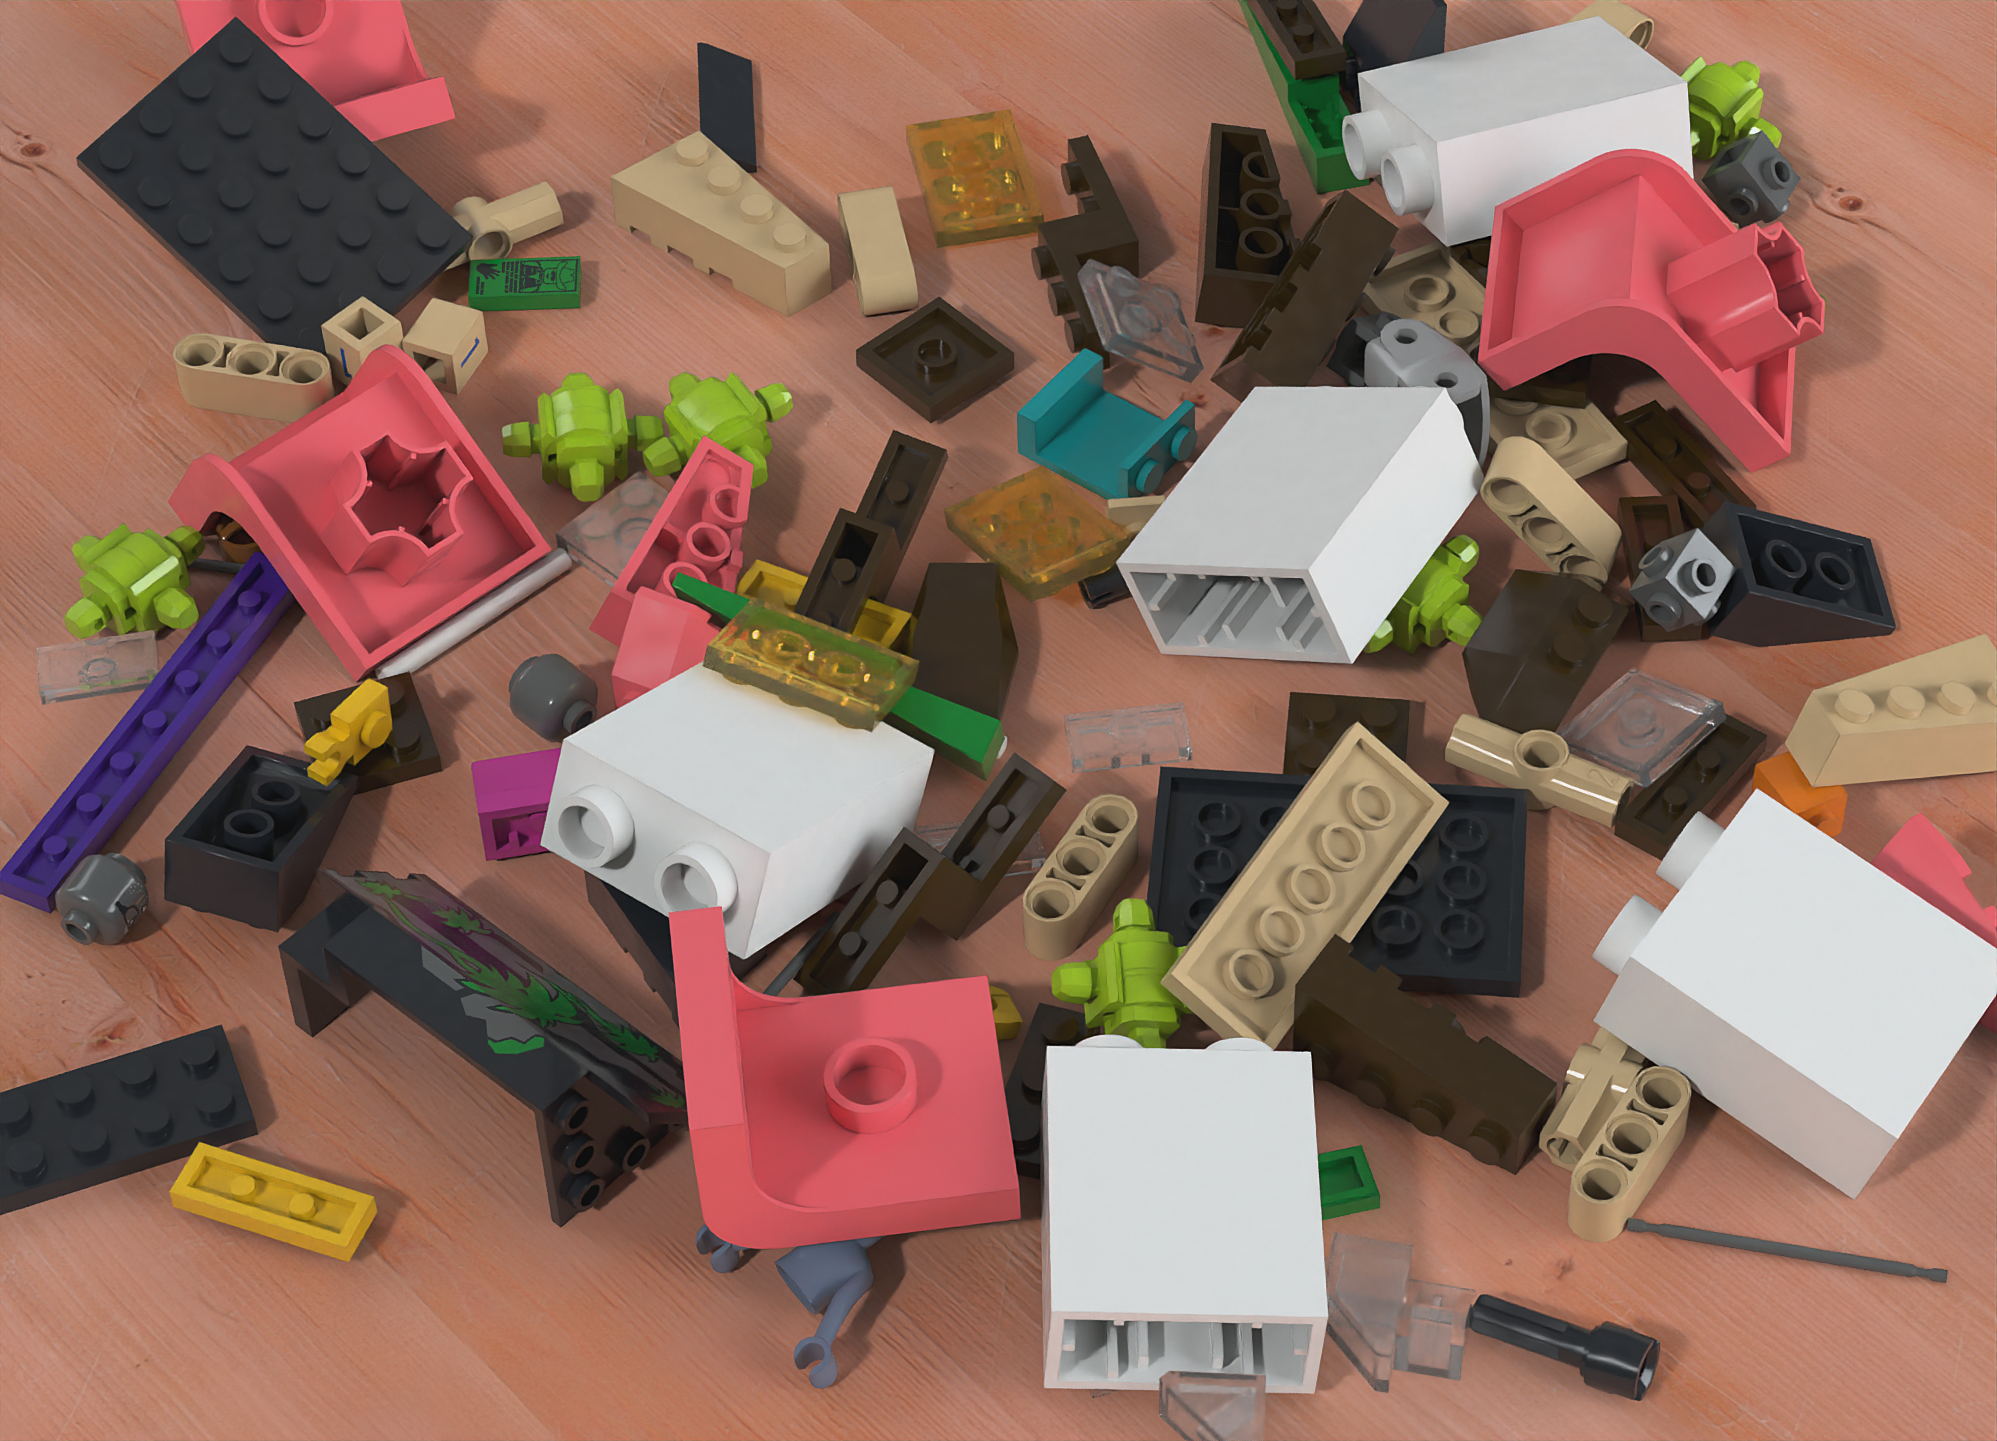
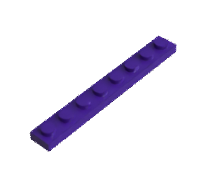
M257 551L254 552L0 871L1 895L51 914L56 908L55 895L58 889L85 857L98 854L294 604L297 599L265 554Z

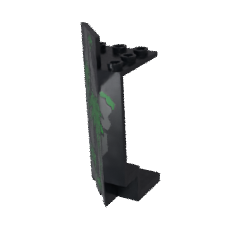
M317 868L325 909L278 946L295 1025L313 1038L372 990L531 1109L535 1114L551 1218L559 1227H563L578 1212H585L592 1208L601 1197L603 1191L625 1171L630 1172L636 1169L644 1161L649 1150L668 1133L676 1132L686 1124H689L682 1061L425 874L409 873L407 879L393 877L388 872L356 870L353 876L340 875L334 869Z

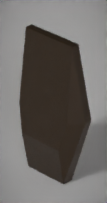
M929 563L900 647L904 684L1002 721L1019 657V650L997 563Z

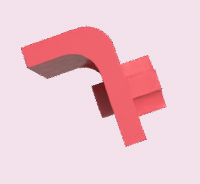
M174 0L190 56L232 19L237 17L371 142L455 119L444 76L430 78L425 72L415 50L400 0Z
M1642 149L1614 150L1586 161L1495 206L1477 363L1506 391L1581 356L1612 353L1635 358L1655 369L1752 473L1790 456L1795 348L1801 343L1824 334L1825 301L1818 294L1809 278L1804 260V248L1780 221L1763 229H1760L1754 223L1738 231L1690 175L1672 159L1662 154Z
M389 344L378 347L368 355L344 392L230 462H226L221 457L212 453H205L193 460L168 500V503L185 526L190 525L199 531L201 535L218 525V522L224 515L230 516L239 523L260 547L355 682L361 680L427 634L546 557L552 550L424 370L403 350Z
M722 906L668 912L689 1132L702 1215L706 1226L713 1234L737 1246L753 1249H780L1021 1219L1019 1183L987 975L810 997L786 998L770 996L747 987L734 975L729 962Z

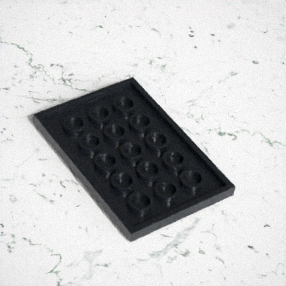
M237 17L232 19L76 157L77 166L262 340L271 344L314 350L322 353L324 356H326L321 328L322 324L362 296L394 317L472 245L473 236Z
M1160 766L1147 903L1152 909L1154 918V931L1169 932L1173 936L1175 947L1187 946L1312 776ZM1428 783L1449 804L1350 942L1354 948L1349 956L1374 973L1380 965L1403 979L1397 988L1399 990L1519 998L1528 789Z

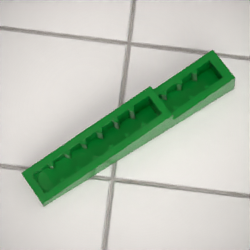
M1238 0L1317 194L1368 186L1369 178L1357 179L1349 166L1345 154L1342 123L1344 117L1351 114L1339 93L1338 72L1329 73L1319 79L1304 78L1295 80L1247 1Z
M677 573L672 584L677 598L692 603L710 613L712 616L709 622L740 639L742 634L749 636L760 643L759 651L785 666L797 665L857 700L859 709L934 749L935 753L980 779L987 781L1005 740L1000 720L901 683L904 674L897 655L685 574Z

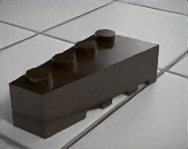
M1211 123L1202 169L1194 322L1244 328L1301 243L1300 238H1295L1290 223L1292 217L1288 200H1283L1279 188L1281 178L1265 129Z
M1346 189L1328 200L1210 380L1241 403H1243L1254 387H1306L1317 367L1324 361L1335 345V337L1343 323L1347 322L1355 314L1364 301L1366 294L1362 291L1371 276L1377 277L1393 257L1395 249L1390 244L1399 228Z
M1334 934L1295 985L1292 1051L1311 1052L1312 1076L1314 1079L1328 1081L1356 1095L1364 1104L1376 1109L1382 1108L1412 1123L1420 1132L1432 1137L1438 1136L1468 1151L1478 1161L1487 1165H1496L1516 1175L1539 1143L1543 1126L1547 1123L1555 1107L1558 1083L1490 1037L1485 1036L1476 1042L1466 1035L1463 1026L1455 1019L1456 1014L1438 1002H1435L1431 1009H1427L1397 989L1403 980L1383 965H1380L1375 973L1349 956L1354 946L1337 934Z

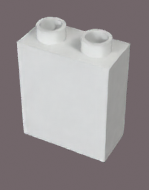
M1600 16L1358 73L1361 112L1345 116L1342 123L1344 150L1355 177L1359 180L1373 178L1384 188L1389 205L1397 216L1412 214L1446 246L1492 236L1495 206L1610 151L1642 149L1662 154L1679 164L1694 180L1687 82Z
M1254 387L1117 560L1116 564L1161 654L1352 664L1479 492L1485 477L1464 431L1462 414L1450 399L1446 387Z
M735 643L563 739L540 845L669 917L668 912L722 906L728 951L745 960L865 881L903 827L913 832L935 750Z
M1756 788L1726 829L1699 811L1683 829L1655 873L1679 890L1664 912L1635 894L1614 920L1594 951L1592 958L1618 975V978L1593 1021L1658 1066L1670 1067L1685 1075L1693 1090L1855 1200L1997 995V948Z
M1120 1035L1093 1036L1079 1042L1075 1046H1047L1040 1114L1044 1388L1314 1394L1328 1320L1311 1052L1273 1051L1267 1044L1250 1038L1224 1039L1213 1043L1206 1049L1143 1048L1138 1042Z

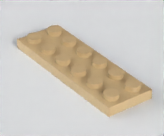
M1436 240L1391 258L1387 266L1377 277L1371 276L1362 291L1366 294V297L1361 304L1370 315L1379 314L1384 311L1402 319L1423 321L1462 348L1474 362L1476 360L1486 289L1451 257L1450 246H1446L1440 240ZM1587 396L1584 409L1489 397L1490 431L1487 451L1492 456H1494L1498 444L1503 439L1512 436L1525 437L1540 445L1574 480L1626 458L1627 440Z
M1357 721L1344 732L1160 983L1223 1039H1255L1267 1044L1274 1051L1294 1023L1296 983L1334 934H1337L1348 943L1353 940L1446 809L1449 802Z

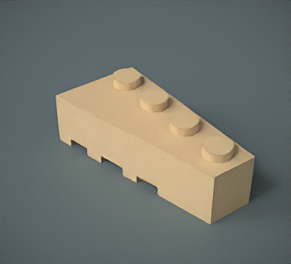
M699 130L610 177L616 226L629 233H632L635 229L644 232L650 236L652 245L667 253L673 248L691 257L695 268L708 275L718 273L732 279L733 288L789 317L832 293L829 244Z
M1985 633L1813 690L1785 745L1812 787L1997 771V649Z

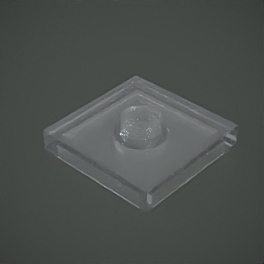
M1632 668L1556 732V734L1561 736L1567 743L1570 754L1635 779V784L1648 788L1727 718L1723 702Z

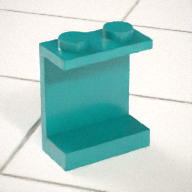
M1086 348L1017 412L1019 454L1106 500L1142 497L1144 494H1151L1160 484L1163 475L1175 463L1184 461L1189 457L1198 438L1197 431L1195 430L1194 403L1185 400L1166 420H1162L1103 390V357Z

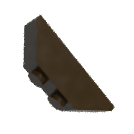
M1515 569L1462 652L1471 696L1479 718L1520 734L1542 729L1555 733L1635 604L1585 574Z

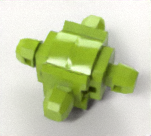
M1700 56L1679 75L1687 82L1693 157L1701 161L1716 157L1722 147L1763 130L1776 148L1779 147L1782 138L1780 130L1765 119L1759 118L1764 94L1761 87H1757L1760 77V69L1757 65L1747 60L1734 63L1731 67L1722 62L1706 65Z
M584 372L569 373L562 381V387L551 393V397L543 392L537 398L538 424H529V421L512 423L502 428L503 454L510 457L531 458V454H540L542 479L548 485L557 479L558 483L565 488H571L572 494L581 502L597 501L604 493V486L615 480V476L622 481L628 475V449H636V452L644 451L649 445L664 437L661 418L634 415V419H626L623 393L617 388L608 395V390L600 385H594L593 380Z
M687 372L673 377L669 382L672 401L670 405H666L663 412L665 422L669 427L670 438L666 436L649 445L642 453L644 463L654 477H662L681 470V465L686 466L703 436H706L754 465L751 489L765 483L768 479L765 458L773 448L766 422L774 423L787 415L793 408L792 397L787 388L782 383H774L755 390L754 395L740 377L733 372L729 374L726 381H721L715 377H709L701 381L696 375Z
M123 523L104 538L85 535L75 542L72 547L77 566L87 574L78 579L84 597L68 609L64 616L69 632L81 640L89 638L105 627H108L120 636H123L128 631H138L143 639L147 641L167 625L176 629H187L195 623L199 617L194 598L184 590L191 585L186 567L196 560L205 548L200 532L188 525L176 529L163 538L149 528L142 533H132L127 525Z
M1463 534L1452 537L1441 546L1439 545L1362 651L1365 653L1379 651L1392 641L1413 655L1419 644L1426 643L1429 646L1436 647L1445 638L1461 646H1466L1484 619L1479 612L1469 605V585L1463 581V576H1466L1478 561L1479 546L1476 541Z
M1124 899L1117 905L1113 914V934L1098 947V956L1096 958L1086 960L1085 962L1065 963L1052 972V994L1063 1002L1084 1004L1085 1021L1088 1028L1103 1026L1105 1027V1035H1120L1138 1042L1143 1048L1166 1049V1039L1181 1027V1017L1185 1013H1194L1160 983L1186 946L1175 947L1173 936L1169 932L1154 931L1155 924L1152 909L1144 899Z

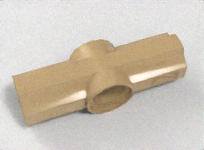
M547 181L491 203H488L482 197L475 196L464 198L457 202L448 214L473 236L472 245L444 271L466 262H471V260L505 259L509 255L514 243L564 224L562 209Z
M1462 713L1453 727L1445 750V761L1510 788L1528 789L1527 809L1538 811L1558 806L1611 828L1615 826L1618 816L1627 808L1634 791L1635 779L1570 754L1568 745L1561 736L1543 729L1531 730L1520 734L1468 713L1466 715Z
M1602 1026L1591 1045L1583 1043L1576 1051L1564 1080L1562 1096L1556 1107L1553 1108L1547 1123L1543 1126L1540 1133L1539 1148L1547 1153L1553 1164L1570 1171H1574L1576 1165L1635 1077L1645 1070L1650 1060Z

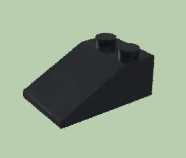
M1363 0L1343 35L1342 46L1346 51V70L1338 72L1339 85L1343 91L1349 90L1355 100L1357 113L1361 112L1358 73L1444 53L1447 4L1444 0Z
M1726 501L1700 529L1737 568L1719 596L1721 600L1720 608L1707 621L1711 636L1756 647H1769L1891 635L1896 629L1870 538Z
M247 745L166 837L164 900L190 907L198 912L215 914L246 923L254 928L267 929L278 933L305 899L316 876L317 868L320 867L356 791L358 776L341 771L328 786H325L308 777L307 768L312 763Z

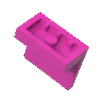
M561 748L475 761L471 764L486 861L550 851L541 846L540 843Z

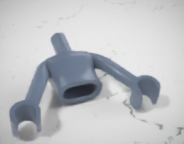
M706 1224L699 1229L696 1235L695 1243L700 1254H708L714 1247L723 1245L713 1253L710 1259L712 1268L718 1273H726L732 1270L739 1260V1251L751 1249L720 1239L709 1230ZM885 1236L797 1246L774 1262L785 1283L813 1315L816 1316L824 1307L829 1305L814 1337H807L801 1340L794 1350L793 1358L798 1369H805L811 1362L822 1360L809 1374L811 1385L815 1388L824 1389L830 1386L837 1377L838 1365L832 1353L831 1345L851 1308L870 1289L874 1282V1275L871 1271V1263L866 1250Z

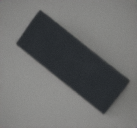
M697 43L700 132L747 173L757 172L752 61L710 44Z

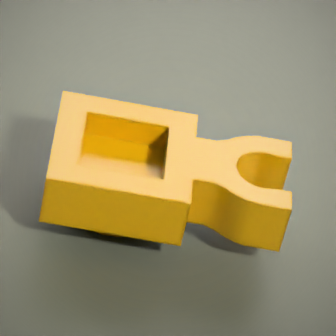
M368 678L330 714L332 725L326 731L313 735L304 744L305 753L317 759L307 768L308 777L328 786L340 774L346 762L355 766L373 748H377L385 742L393 730L388 687Z

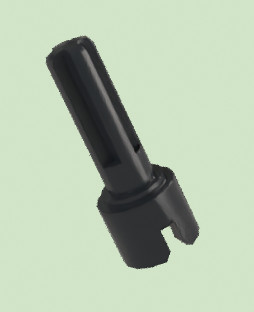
M1489 1294L1480 1295L1471 1309L1469 1327L1474 1332L1579 1368L1580 1374L1584 1377V1383L1587 1386L1631 1400L1641 1401L1651 1385L1660 1354V1341L1652 1337L1634 1332L1633 1329L1609 1321H1605L1601 1326L1598 1325L1591 1330Z

